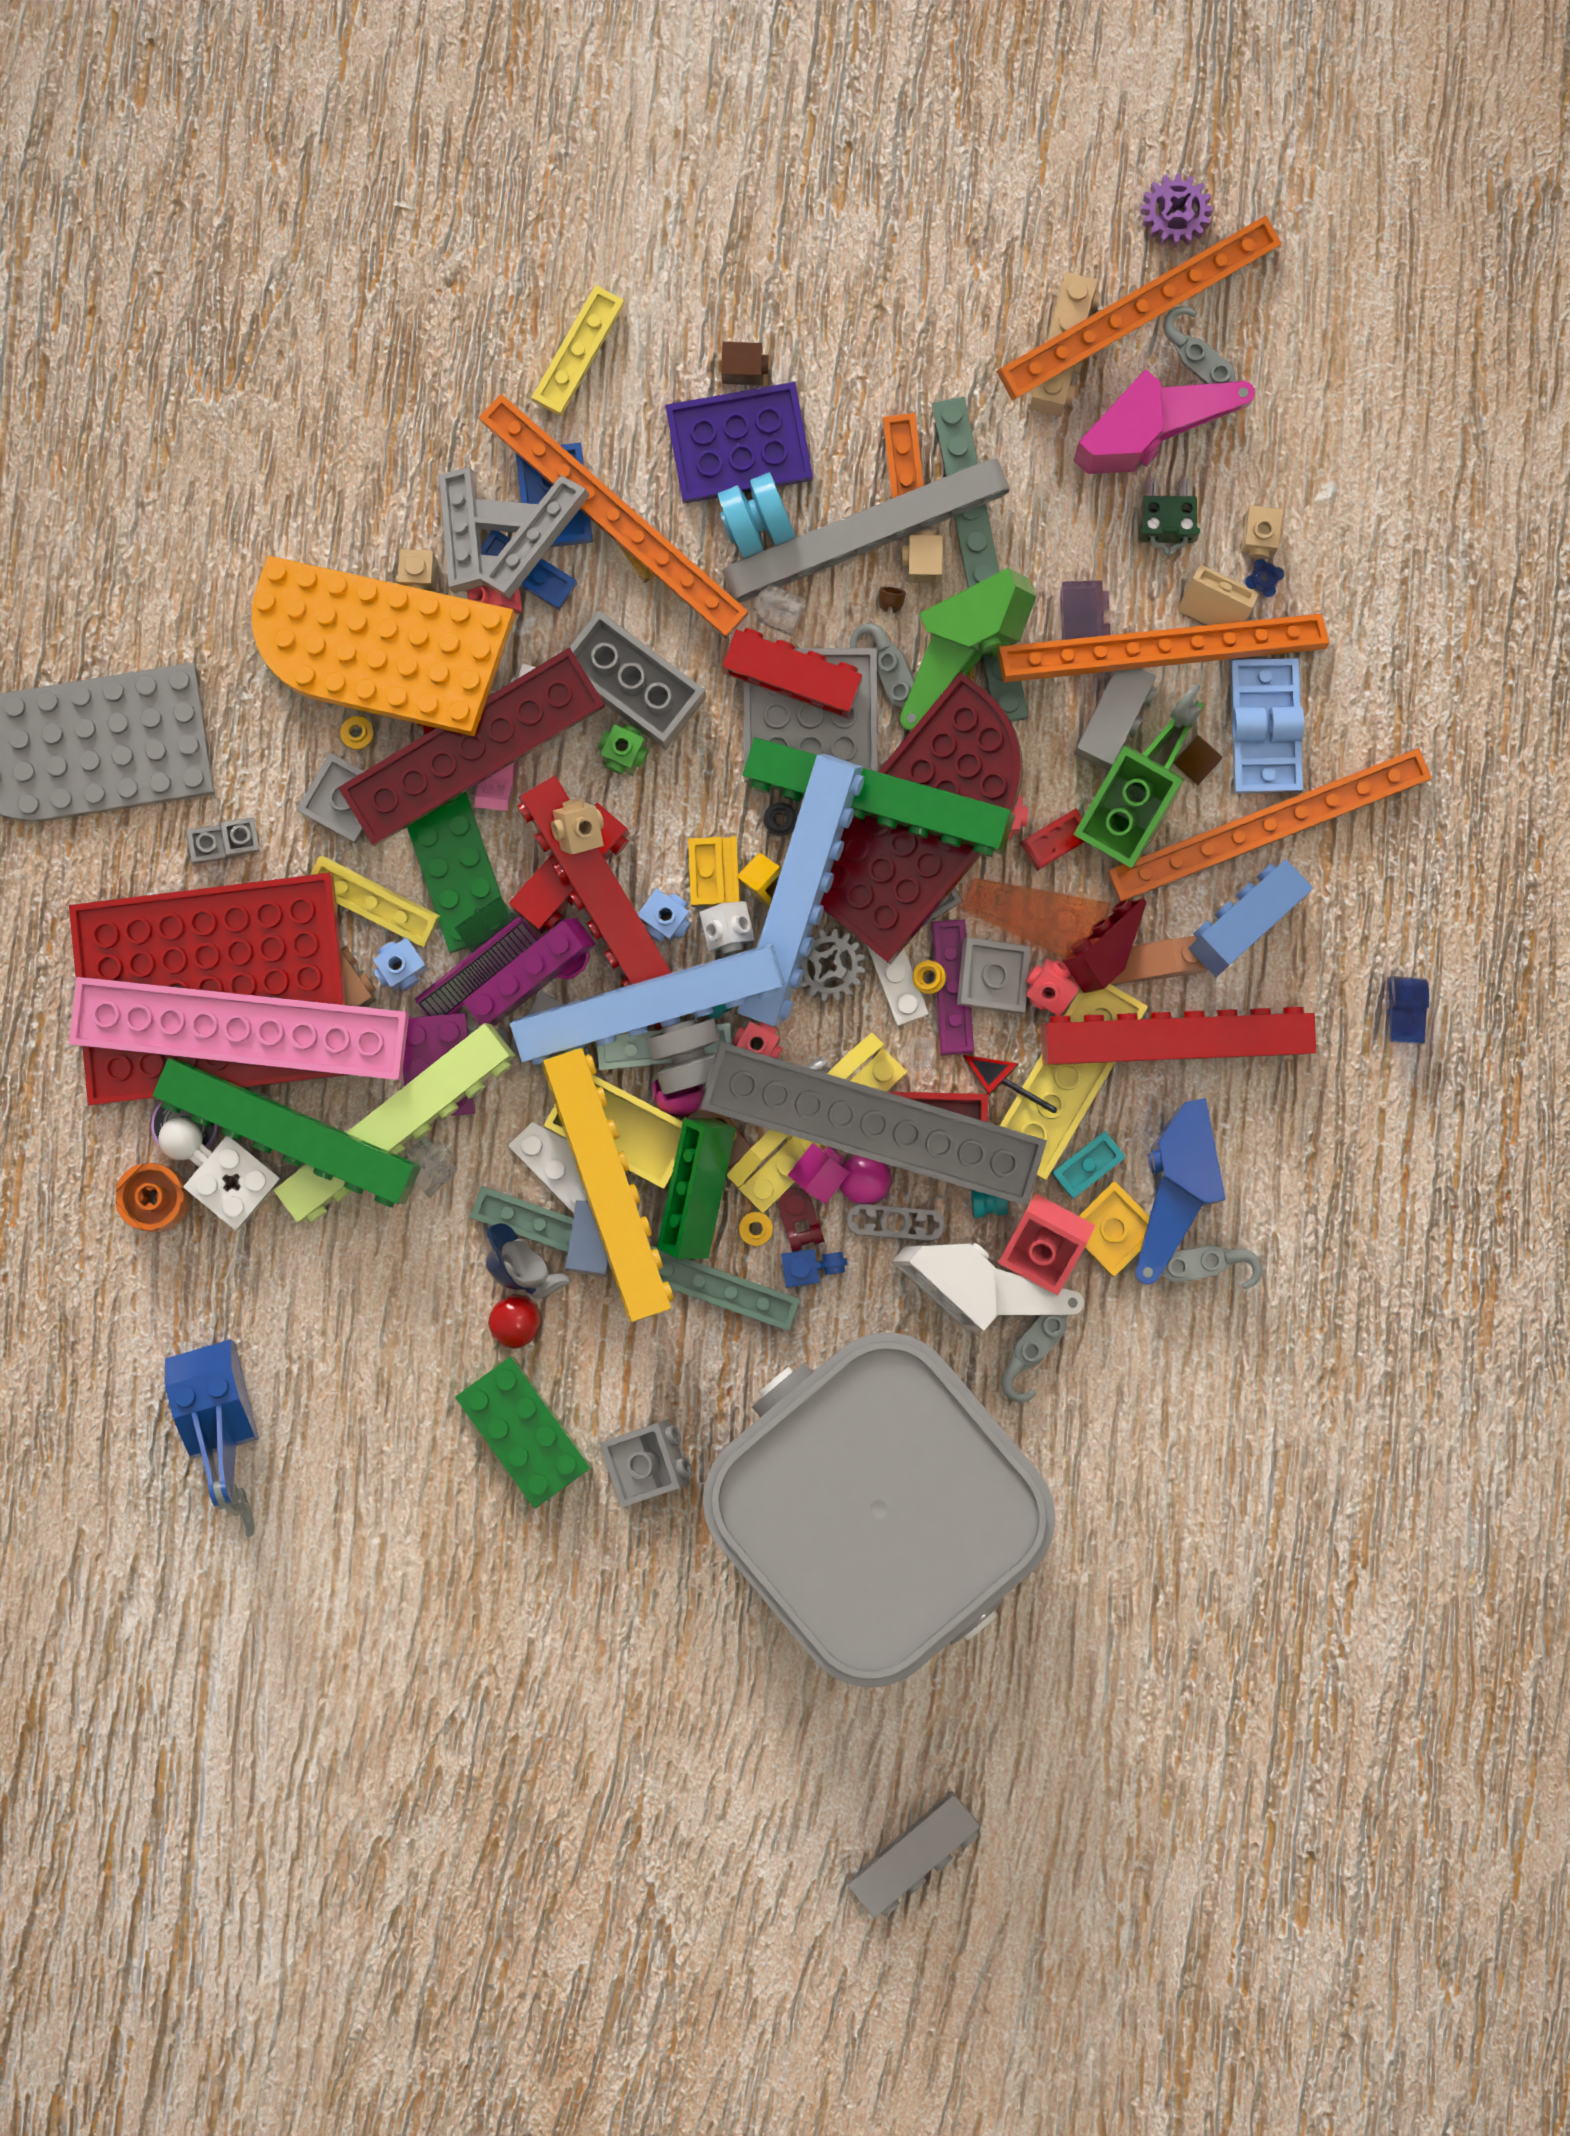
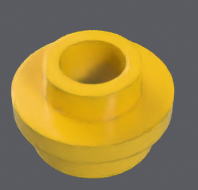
M353 716L342 724L340 736L347 747L360 750L366 748L372 742L374 729L366 718ZM360 727L362 728L361 736L357 738L352 737V729Z
M923 961L913 971V984L917 990L924 994H935L944 987L946 972L935 961ZM928 972H934V982L927 984L925 982V975Z
M749 1213L740 1222V1236L749 1245H763L772 1236V1222L763 1213ZM757 1222L762 1225L763 1230L759 1235H752L750 1233L749 1227L752 1223Z

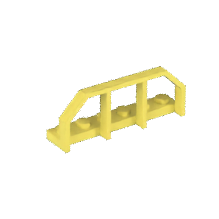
M871 1033L848 1052L827 1074L847 1079L859 1066L877 1052L878 1054L850 1081L888 1092L907 1071L884 1049V1044ZM770 1129L749 1149L726 1176L764 1214L795 1183L788 1174L814 1142ZM785 1140L787 1143L743 1184L764 1159ZM814 1143L822 1150H825V1148L827 1147L818 1143Z

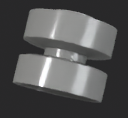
M714 1018L695 1022V1019L683 1021L662 1028L663 1033L646 1038L652 1060L671 1058L673 1063L656 1073L663 1095L694 1087L708 1081L716 1052L705 1054L704 1048L720 1040Z

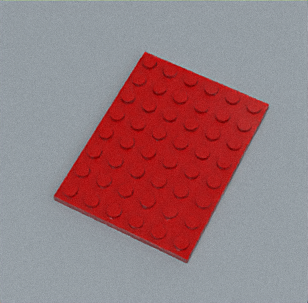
M332 873L69 905L76 977L347 1005L334 874ZM82 1046L87 1102L90 1106L154 1099L155 1097L152 1095L168 1058L179 1059L243 1088L350 1076L346 1074Z

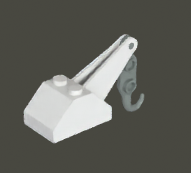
M964 1243L905 1246L892 1262L964 1329L985 1331L997 1315H1038L1016 1341L1009 1365L1005 1368L1001 1377L1002 1390L1008 1399L1020 1403L1031 1400L1036 1395L1035 1390H1030L1026 1394H1019L1013 1388V1381L1019 1373L1039 1364L1064 1335L1067 1316L1078 1314L1083 1309L1084 1299L1082 1295L1077 1291L1064 1288L1061 1289L1059 1295H1056L1023 1276L996 1269L987 1260L990 1257L989 1254L976 1243L973 1245Z

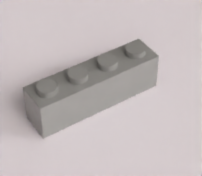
M951 1791L848 1879L847 1885L874 1919L880 1913L885 1917L900 1904L897 1899L907 1890L910 1894L914 1893L926 1882L923 1876L930 1870L935 1868L936 1871H939L946 1866L953 1858L950 1853L961 1845L964 1849L974 1842L979 1836L976 1831L981 1828L980 1824L955 1793Z

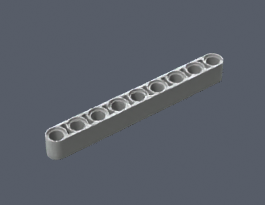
M990 459L727 566L723 573L733 598L738 603L744 602L999 499L1009 493L1010 488L998 459Z

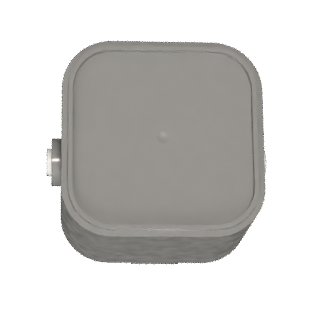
M875 1333L858 1338L840 1349L814 1372L805 1362L794 1371L787 1367L759 1391L763 1398L754 1404L752 1408L760 1418L721 1451L709 1470L704 1486L703 1508L706 1523L711 1535L722 1551L824 1671L840 1681L861 1687H881L902 1681L920 1669L949 1643L952 1645L963 1637L969 1640L980 1632L997 1616L994 1610L1004 1601L1003 1597L1033 1572L1043 1560L1050 1547L1055 1528V1509L1052 1495L1038 1470L934 1349L916 1338L899 1333Z

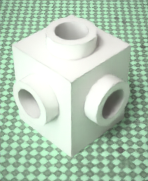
M746 901L721 903L699 912L708 951L722 950L723 955L733 954L742 951V945L755 940Z

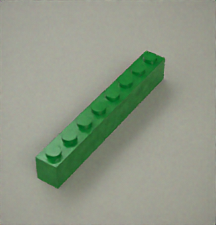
M754 737L742 776L751 782L750 787L755 790L769 793L770 788L782 791V797L800 802L801 798H804L817 755ZM863 768L861 775L864 776V784L858 796L854 795L851 808L854 809L853 818L864 820L866 815L876 818V823L886 828L896 829L897 825L909 828L908 833L927 839L929 834L942 837L940 842L949 846L960 848L961 843L974 846L973 852L984 856L992 857L994 852L1003 855L1015 818L1010 809Z
M167 1059L152 1095L162 1100L160 1106L176 1113H180L181 1109L192 1114L191 1120L208 1127H210L211 1123L223 1127L221 1133L237 1140L244 1136L253 1140L251 1146L266 1153H271L272 1149L284 1154L282 1160L301 1167L303 1163L314 1167L313 1173L327 1180H332L333 1176L345 1181L343 1185L345 1188L356 1193L363 1194L364 1190L376 1195L374 1198L376 1202L393 1208L395 1203L406 1204L421 1169V1165L179 1059Z

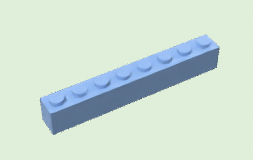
M828 754L817 755L757 947L773 943L785 983L782 987L778 988L779 993L763 999H759L758 994L745 997L746 1003L739 1005L738 1014L771 1026H777L783 1023L784 1020L787 1021L794 1006V1002L790 1001L793 989L799 987L804 974V970L800 969L803 957H808L813 946L814 938L810 937L814 924L818 925L823 914L824 906L820 905L824 892L828 893L834 879V874L830 873L834 860L837 861L843 851L844 841H841L844 828L850 826L853 819L854 809L851 808L854 795L858 796L864 784V776L861 775L863 766Z
M772 943L514 1019L510 1026L521 1061L532 1060V1064L536 1065L542 1063L543 1060L552 1058V1053L559 1051L567 1053L579 1048L584 1050L583 1044L596 1041L597 1046L605 1045L616 1041L615 1035L628 1032L629 1037L640 1035L649 1031V1025L660 1022L662 1027L671 1026L681 1022L680 1016L693 1013L694 1018L702 1017L713 1013L714 1006L725 1003L726 1008L736 1007L746 1003L745 997L758 994L759 999L779 993L778 988L782 987L785 981Z

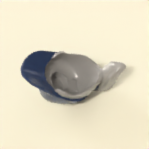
M497 1223L487 1229V1235L493 1250L486 1258V1268L494 1280L503 1287L525 1290L534 1298H545L560 1287L572 1282L567 1275L562 1273L549 1275L542 1257L531 1250L525 1240L519 1239L513 1229L507 1224Z

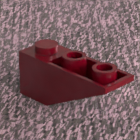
M1145 898L1134 901L1129 899L1120 901L1112 908L1113 913L1108 918H1104L1092 926L1091 930L1093 932L1088 937L1078 940L1071 946L1072 952L1062 961L1083 993L1105 989L1125 970L1147 903Z

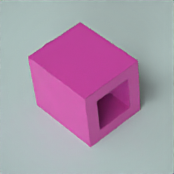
M812 1143L788 1176L803 1190L826 1204L849 1175L850 1171L840 1163L843 1157L828 1146L825 1150H822Z

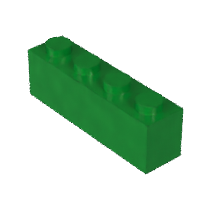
M714 1118L683 1119L657 1249L677 1259H709L734 1143L735 1127Z

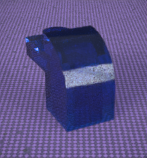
M1390 976L1387 978L1386 1012H1390L1389 1042L1421 1045L1425 1043L1426 1014L1429 1008V985L1426 978Z

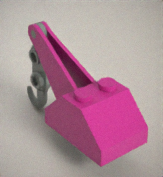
M1179 306L1170 310L1164 318L1163 329L1168 340L1173 343L1183 365L1205 384L1161 387V382L1145 369L1078 442L1073 461L1087 474L1135 472L1141 464L1147 467L1159 453L1157 449L1161 446L1163 440L1244 409L1252 403L1255 389L1251 383L1237 381L1233 366L1205 341L1182 334L1175 328L1174 321L1179 315L1187 314L1191 317L1197 315V312L1192 308Z

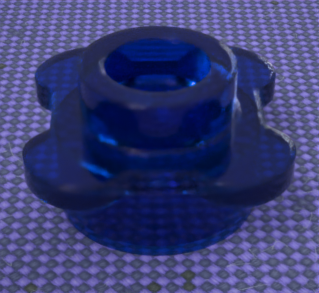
M1258 559L1253 563L1254 570L1251 576L1245 579V585L1250 589L1262 592L1264 597L1269 598L1275 595V587L1278 581L1283 579L1284 571L1282 568L1276 567L1264 559ZM1265 575L1267 576L1268 580L1263 581L1261 577Z

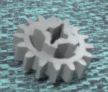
M822 929L820 930L819 939L810 935V937L814 938V942L808 957H803L801 967L804 970L803 977L805 979L801 982L800 987L803 989L812 987L809 995L813 998L822 993L821 998L824 1002H829L831 995L834 996L836 1001L841 1002L843 992L853 996L855 994L852 986L854 984L863 986L864 983L858 977L859 974L868 973L867 969L861 967V962L866 961L868 958L864 954H858V951L862 948L861 943L850 944L853 938L852 935L846 933L841 939L840 930L833 929L831 936H829L827 931ZM826 944H835L832 945L830 950L818 951L820 947ZM849 954L852 959V970L848 969L846 961ZM827 960L834 961V964L837 966L835 971H828L829 968L825 965ZM811 961L814 962L816 970L814 977L810 970ZM839 979L845 981L837 987L827 988L832 981Z

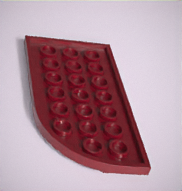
M960 671L878 772L1010 809L1013 812L1022 785L1023 759L1017 733L1007 714L995 699ZM865 815L864 820L853 818L850 826L844 828L841 841H844L843 851L840 858L833 862L830 873L834 874V879L828 893L824 892L820 905L824 906L825 911L891 965L979 859L981 854L973 852L974 846L961 843L960 848L946 845L940 842L942 837L929 834L927 839L908 833V827L897 825L896 829L883 827L876 823V818Z

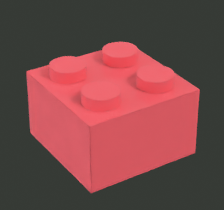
M1035 1193L998 1263L1048 1291L1059 1295L1096 1225Z

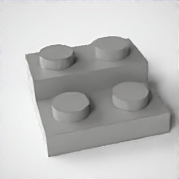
M669 1419L599 1443L621 1508L690 1484L689 1477L692 1476V1467L687 1458L681 1457L678 1445L681 1443V1434L675 1425L670 1424Z

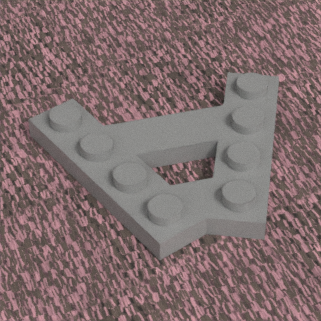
M470 467L439 475L448 585L451 591L458 593L485 585L510 599L590 495L587 490L561 475L538 505L477 499L475 473ZM480 529L515 532V535L498 556L482 555Z

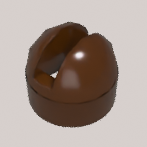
M881 587L878 595L880 608L887 612L889 606L892 607V613H896L904 604L906 592L894 587Z

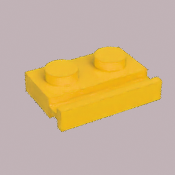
M737 836L729 838H688L691 907L716 906L721 903L740 902L739 879L737 877Z

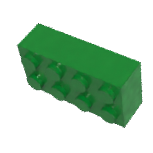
M510 1356L455 1396L534 1509L593 1468L515 1357Z

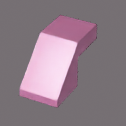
M516 761L478 784L475 794V808L508 811L513 793Z

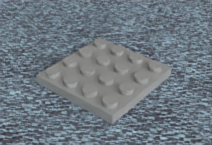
M877 648L794 649L804 654H807L808 651L820 653L827 658V662L839 665L840 662L848 663L858 668L857 673L863 674L862 683L848 719L743 681L744 768L754 737L816 755L828 754L863 766L865 769L878 772ZM744 778V783H751Z

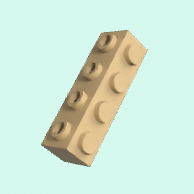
M1065 272L1047 341L1087 319L1089 311L1096 312L1101 295L1100 292L1095 291L1096 279ZM1083 360L1034 388L1030 409L1062 417L1064 405H1072L1076 386L1070 385L1073 373L1080 374Z

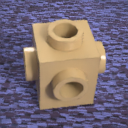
M574 799L562 803L563 808L553 810L554 821L551 822V828L555 839L559 841L562 851L576 854L604 846L600 830L603 829L604 823L602 815L596 809V806L583 802V799Z

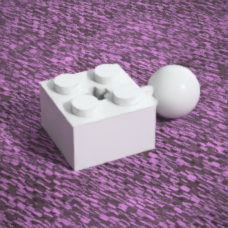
M185 1117L170 1119L162 1126L159 1132L158 1141L161 1150L171 1159L179 1161L189 1159L199 1167L183 1187L235 1231L239 1230L283 1177L237 1139L226 1136L212 1152L202 1144V1132L194 1121ZM238 1174L240 1176L238 1184L241 1186L240 1189L233 1188L228 1190L226 1188L228 1182L225 1180L227 1175L232 1177Z

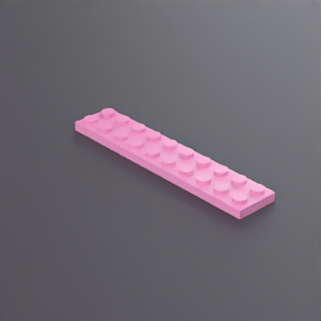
M76 977L69 1044L402 1080L409 1012Z

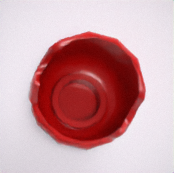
M512 1294L500 1299L495 1304L489 1315L488 1326L492 1338L501 1346L517 1349L529 1344L535 1338L542 1322V1316L537 1303L529 1297Z

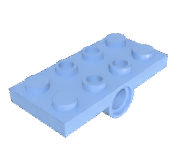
M1299 658L1231 660L1234 794L1301 793L1303 791L1301 741L1304 733L1303 708L1300 707Z

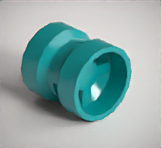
M971 1189L974 1218H983L986 1214L994 1213L997 1216L1008 1215L1007 1200Z

